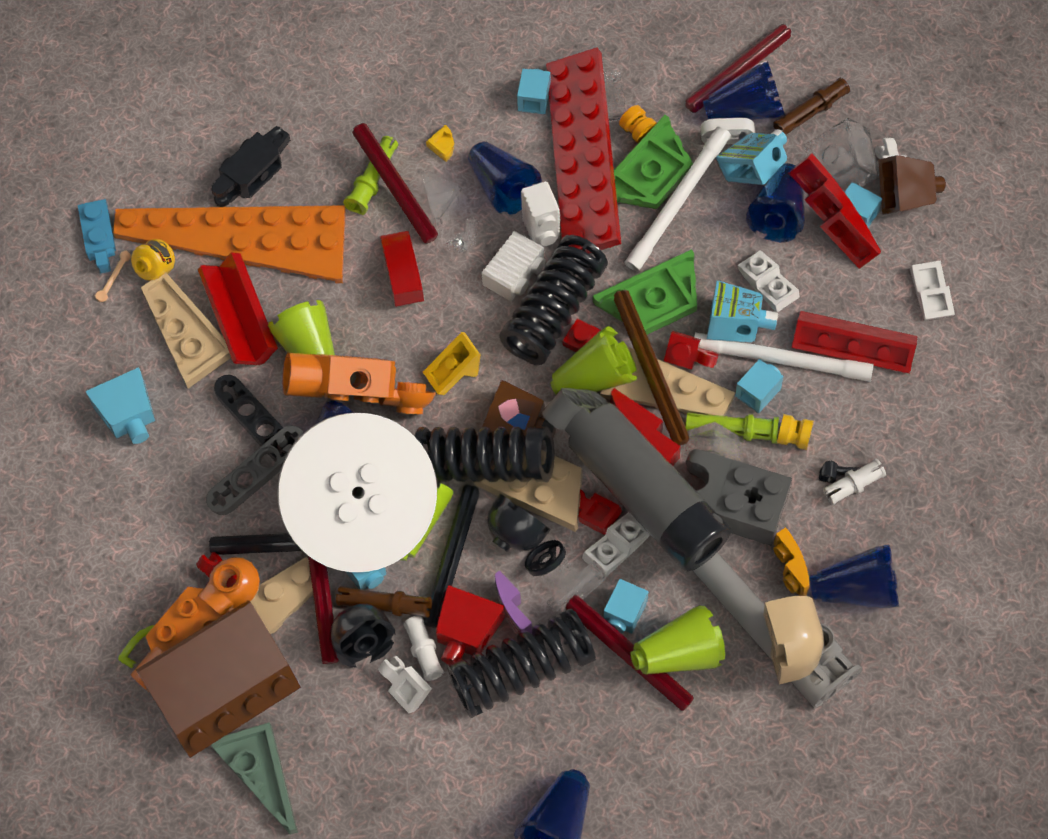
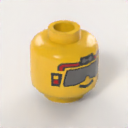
M152 239L135 248L132 252L131 263L134 271L140 278L151 281L159 279L165 273H170L174 268L175 256L172 248L161 239Z

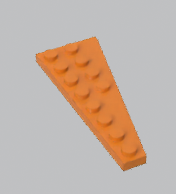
M345 205L115 209L113 234L117 239L142 244L152 239H161L172 250L179 249L194 252L195 255H208L218 257L220 260H225L231 252L241 253L245 265L259 268L262 266L277 269L283 273L290 274L291 272L306 275L308 278H321L335 281L337 284L343 283Z

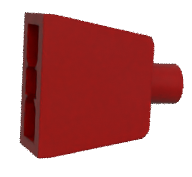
M448 585L436 629L437 642L446 645L441 660L449 665L462 659L464 653L469 655L475 652L482 653L505 618L504 605Z

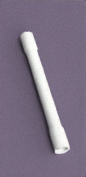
M720 126L715 128L691 168L643 238L637 242L624 261L627 267L636 272L640 271L652 253L655 244L713 159L719 155L731 137V134L725 128Z
M695 332L694 336L701 339L699 348L719 354L754 360L761 359L766 362L838 374L846 378L868 382L871 381L874 364L839 360L744 342L707 339V334Z

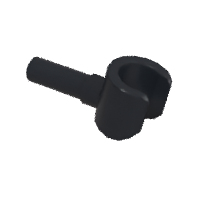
M826 461L820 469L819 481L834 483L836 482L837 475H845L846 472L850 470L856 471L861 467L838 466L834 461Z

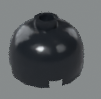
M501 493L495 499L488 512V528L496 536L492 542L506 552L510 548L520 552L529 551L537 547L551 530Z
M356 604L340 612L333 620L330 629V642L335 655L343 665L357 667L355 663L372 655L371 663L384 657L390 651L394 644L392 636L393 633L395 634V628L381 609L370 604Z

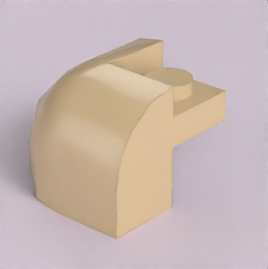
M792 596L765 602L763 615L772 641L770 655L779 685L810 675L819 664L824 646L823 631L813 599L808 596Z

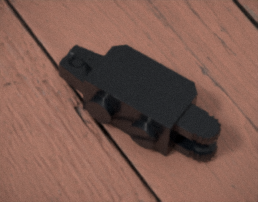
M276 126L265 135L256 132L250 139H246L241 144L240 149L231 157L226 158L218 169L220 177L211 185L215 204L220 207H227L238 196L251 198L282 168L280 154L291 141L290 135L279 126Z

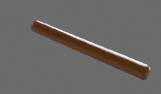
M625 289L617 291L614 294V302L670 438L680 446L685 445L689 442L688 432L631 295Z

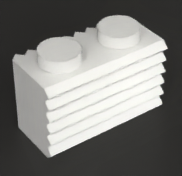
M548 182L523 188L521 191L522 222H524L530 240L541 246H549L557 239H560V209Z
M513 231L509 239L499 249V252L483 269V286L511 302L517 294L523 295L529 286L530 277L533 273L539 274L545 265L544 247Z

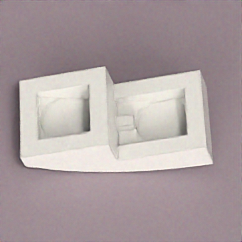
M941 260L911 265L910 272L924 320L954 316L950 289L945 284Z

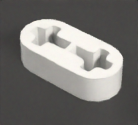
M748 118L708 119L700 126L701 140L704 144L717 126L725 128L731 134L726 144H735L748 134L755 133L754 122Z

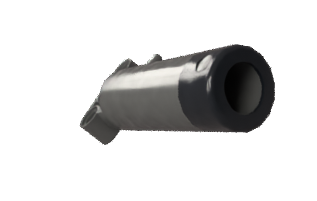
M562 388L542 411L543 416L550 424L560 430H565L570 435L568 440L569 448L681 569L689 572L699 568L710 560L727 542L731 532L730 526L615 405L608 403L601 395L591 390Z

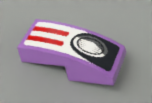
M499 570L495 574V585L499 604L504 605L505 618L516 634L523 630L532 634V622L517 608L521 604L520 592Z

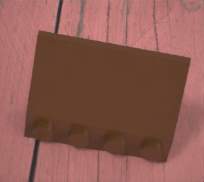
M247 600L136 669L189 758L301 688L289 664L250 600Z

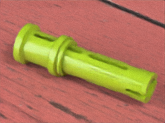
M383 136L380 145L388 158L391 159L398 147V142L394 140L392 145H389L393 138ZM371 161L363 175L356 177L351 194L346 196L343 201L345 208L361 215L367 213L371 197L375 196L378 192L377 183L380 175Z
M687 412L686 430L687 432L742 436L746 441H751L752 439L771 440L772 444H777L779 417L764 419L754 418L753 414L745 415V418Z

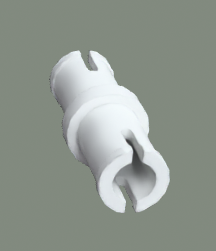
M874 459L856 471L850 470L846 472L845 477L824 487L823 493L826 497L831 495L828 501L831 505H834L854 492L856 494L863 492V487L881 477H885L884 467L878 469L881 462L878 459Z
M413 616L407 619L403 625L412 643V655L418 659L424 679L426 681L438 679L444 674V671L435 653L436 644L433 639L429 638L422 616Z

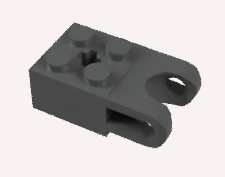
M694 449L690 451L686 459L687 470L690 474L704 480L706 484L704 488L697 490V492L730 526V533L772 546L790 493L792 478L704 450Z

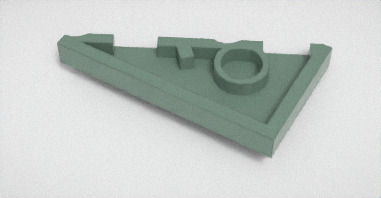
M270 722L226 735L213 743L211 746L286 831L290 835L298 833Z

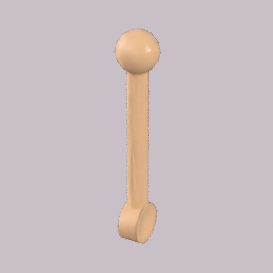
M128 251L120 253V260L103 290L98 291L95 295L97 301L104 302L107 300V293L124 263L131 259V254Z

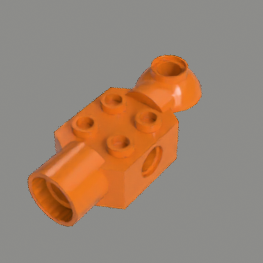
M289 352L284 360L282 385L283 393L287 396L322 398L324 396V398L349 401V395H354V400H360L361 402L397 406L396 412L423 414V408L428 406L436 395V392L426 391V384L398 382L397 389H394L396 367L395 361ZM353 373H355L356 379L355 382L351 385L350 377Z
M238 557L222 560L214 567L209 577V583L205 588L187 587L146 635L150 652L130 674L134 680L147 690L136 669L247 600H253L259 589L260 579L258 570L252 562ZM237 575L236 583L232 587L227 588V580L231 576Z

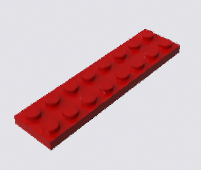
M596 47L546 63V69L551 75L549 102L562 238L566 235L580 236L592 242L600 250L621 245L622 243L602 53ZM569 245L571 247H575L581 250L583 248L578 245Z

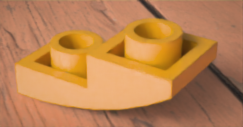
M785 527L776 533L775 547L773 548L775 555L782 563L788 562L785 564L783 571V583L792 594L796 592L799 596H807L810 585L807 566L798 544Z

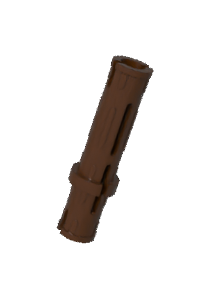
M840 77L823 90L818 89L810 99L774 121V129H779L787 135L822 110L827 111L834 102L850 93L848 83Z
M340 586L337 591L342 593V595L336 594V604L339 607L370 604L382 611L392 612L394 616L401 617L403 614L427 618L431 614L427 609L432 610L431 597L406 595L404 591L387 593Z

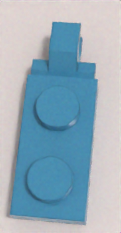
M103 199L77 205L85 250L89 261L96 260L100 274L110 272L109 257L115 256L116 246L107 201Z

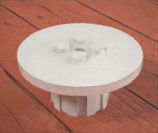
M368 413L336 415L308 429L289 450L282 464L278 479V507L288 534L302 551L317 562L346 572L378 570L406 556L416 547L427 532L435 512L437 500L435 472L431 460L421 443L398 423ZM355 487H357V492L353 496L352 491Z

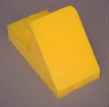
M461 332L423 371V374L437 394L445 395L464 375L471 377L478 375L481 355L466 333Z

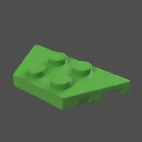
M664 115L614 170L618 203L657 209L680 184L693 165L688 153L683 149L679 136L675 134L667 115Z
M691 249L593 295L594 305L622 321L614 302V294L617 291L628 290L647 335L696 312L697 293L693 250Z

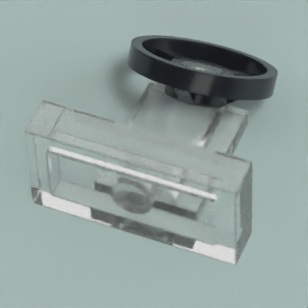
M550 540L538 545L529 553L525 560V568L532 576H539L555 593L547 601V604L554 616L561 618L559 614L567 611L565 609L566 604L573 596L578 595L583 600L606 579L602 567L595 560L579 573L565 559L566 549L563 544L558 540ZM556 547H560V552L556 557ZM549 548L547 552L539 556L538 560L532 562L537 554Z

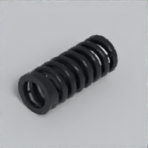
M566 235L563 237L557 249L553 252L551 259L545 264L544 271L537 276L536 283L529 288L528 295L521 300L520 307L513 312L512 319L501 330L499 338L503 346L514 356L530 364H544L551 354L550 350H553L556 346L555 339L563 336V327L570 325L572 321L571 315L579 311V303L584 302L588 296L587 291L594 288V279L601 277L607 268L608 261L604 253L592 242L580 236ZM569 245H578L583 248L581 250L575 247H571ZM587 249L589 252H591L595 256V258L592 255L585 252V250ZM563 284L569 286L574 291H571L570 289L566 288ZM555 296H558L559 298H561L562 300H564L566 303L560 301V300H559L558 298H556ZM517 337L530 343L538 353L528 349V343L524 346Z
M419 427L415 433V438L422 446L427 444L428 456L431 460L435 477L442 482H450L452 479L458 482H465L468 479L473 482H481L484 479L489 482H497L500 479L504 482H513L515 479L520 482H529L531 479H534L536 482H549L553 473L555 450L553 435L549 427H529L525 438L520 427H513L509 436L504 427H497L494 435H492L489 427H481L478 435L473 427H466L462 435L457 427H450L447 434H445L442 427H435L432 431L427 427ZM543 440H545L546 443V459L544 465H542L541 462V447ZM524 454L526 456L527 468L525 469V471L522 468ZM508 457H509L510 465H511V468H510L509 471H508V469H507ZM461 459L464 467L462 471L459 468L461 464ZM492 459L494 460L495 465L493 471L491 469ZM477 460L479 465L478 471L475 469ZM445 461L447 462L448 467L446 471L444 469Z
M572 608L560 613L561 618L557 616L551 617L548 620L547 627L541 623L534 625L532 634L526 630L517 634V642L507 637L502 641L501 649L493 644L488 646L486 657L480 652H475L471 655L470 664L466 660L460 659L447 665L453 686L470 718L483 713L480 705H474L469 689L474 687L485 709L490 710L494 706L482 670L490 680L501 702H507L509 695L503 683L498 663L507 675L516 694H524L525 689L520 680L513 655L524 670L533 688L540 686V680L535 672L528 647L535 655L549 681L554 680L556 674L549 661L544 640L556 657L562 672L567 674L571 671V665L564 653L559 633L565 639L564 644L569 645L579 666H585L596 660L588 633L579 616ZM466 677L469 679L471 684L468 685Z

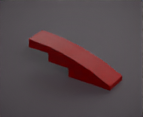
M813 153L792 168L789 175L808 194L804 200L824 221L820 227L859 269L881 253L870 230L850 199Z

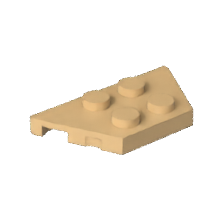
M541 450V462L544 465L546 452ZM524 454V461H523V466H522V468L524 469V471H525V469L527 468V462H526V456H525V454ZM555 456L553 473L549 482H536L534 479H531L529 482H520L517 479L513 482H504L502 479L497 482H489L486 479L481 482H474L478 487L496 496L501 493L510 499L512 503L574 532L578 529L580 488L582 487L583 477L582 468ZM508 457L507 469H508V471H509L510 468H511V465H510V460H509V457Z

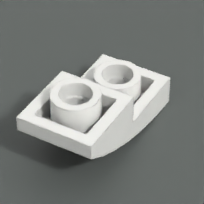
M761 250L738 265V270L757 292L763 295V299L775 312H779L800 297L799 289L780 274L779 265Z
M628 512L607 529L604 537L584 551L582 559L602 578H606L643 544L650 534Z

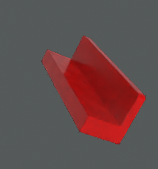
M231 252L220 266L201 265L198 268V272L233 363L244 365L265 364L278 347L268 327L267 319L241 253Z
M800 311L792 348L845 360L874 364L873 366L910 374L917 346V336Z

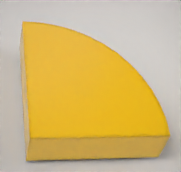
M444 125L426 141V147L445 162L450 159L454 151V139L448 126Z

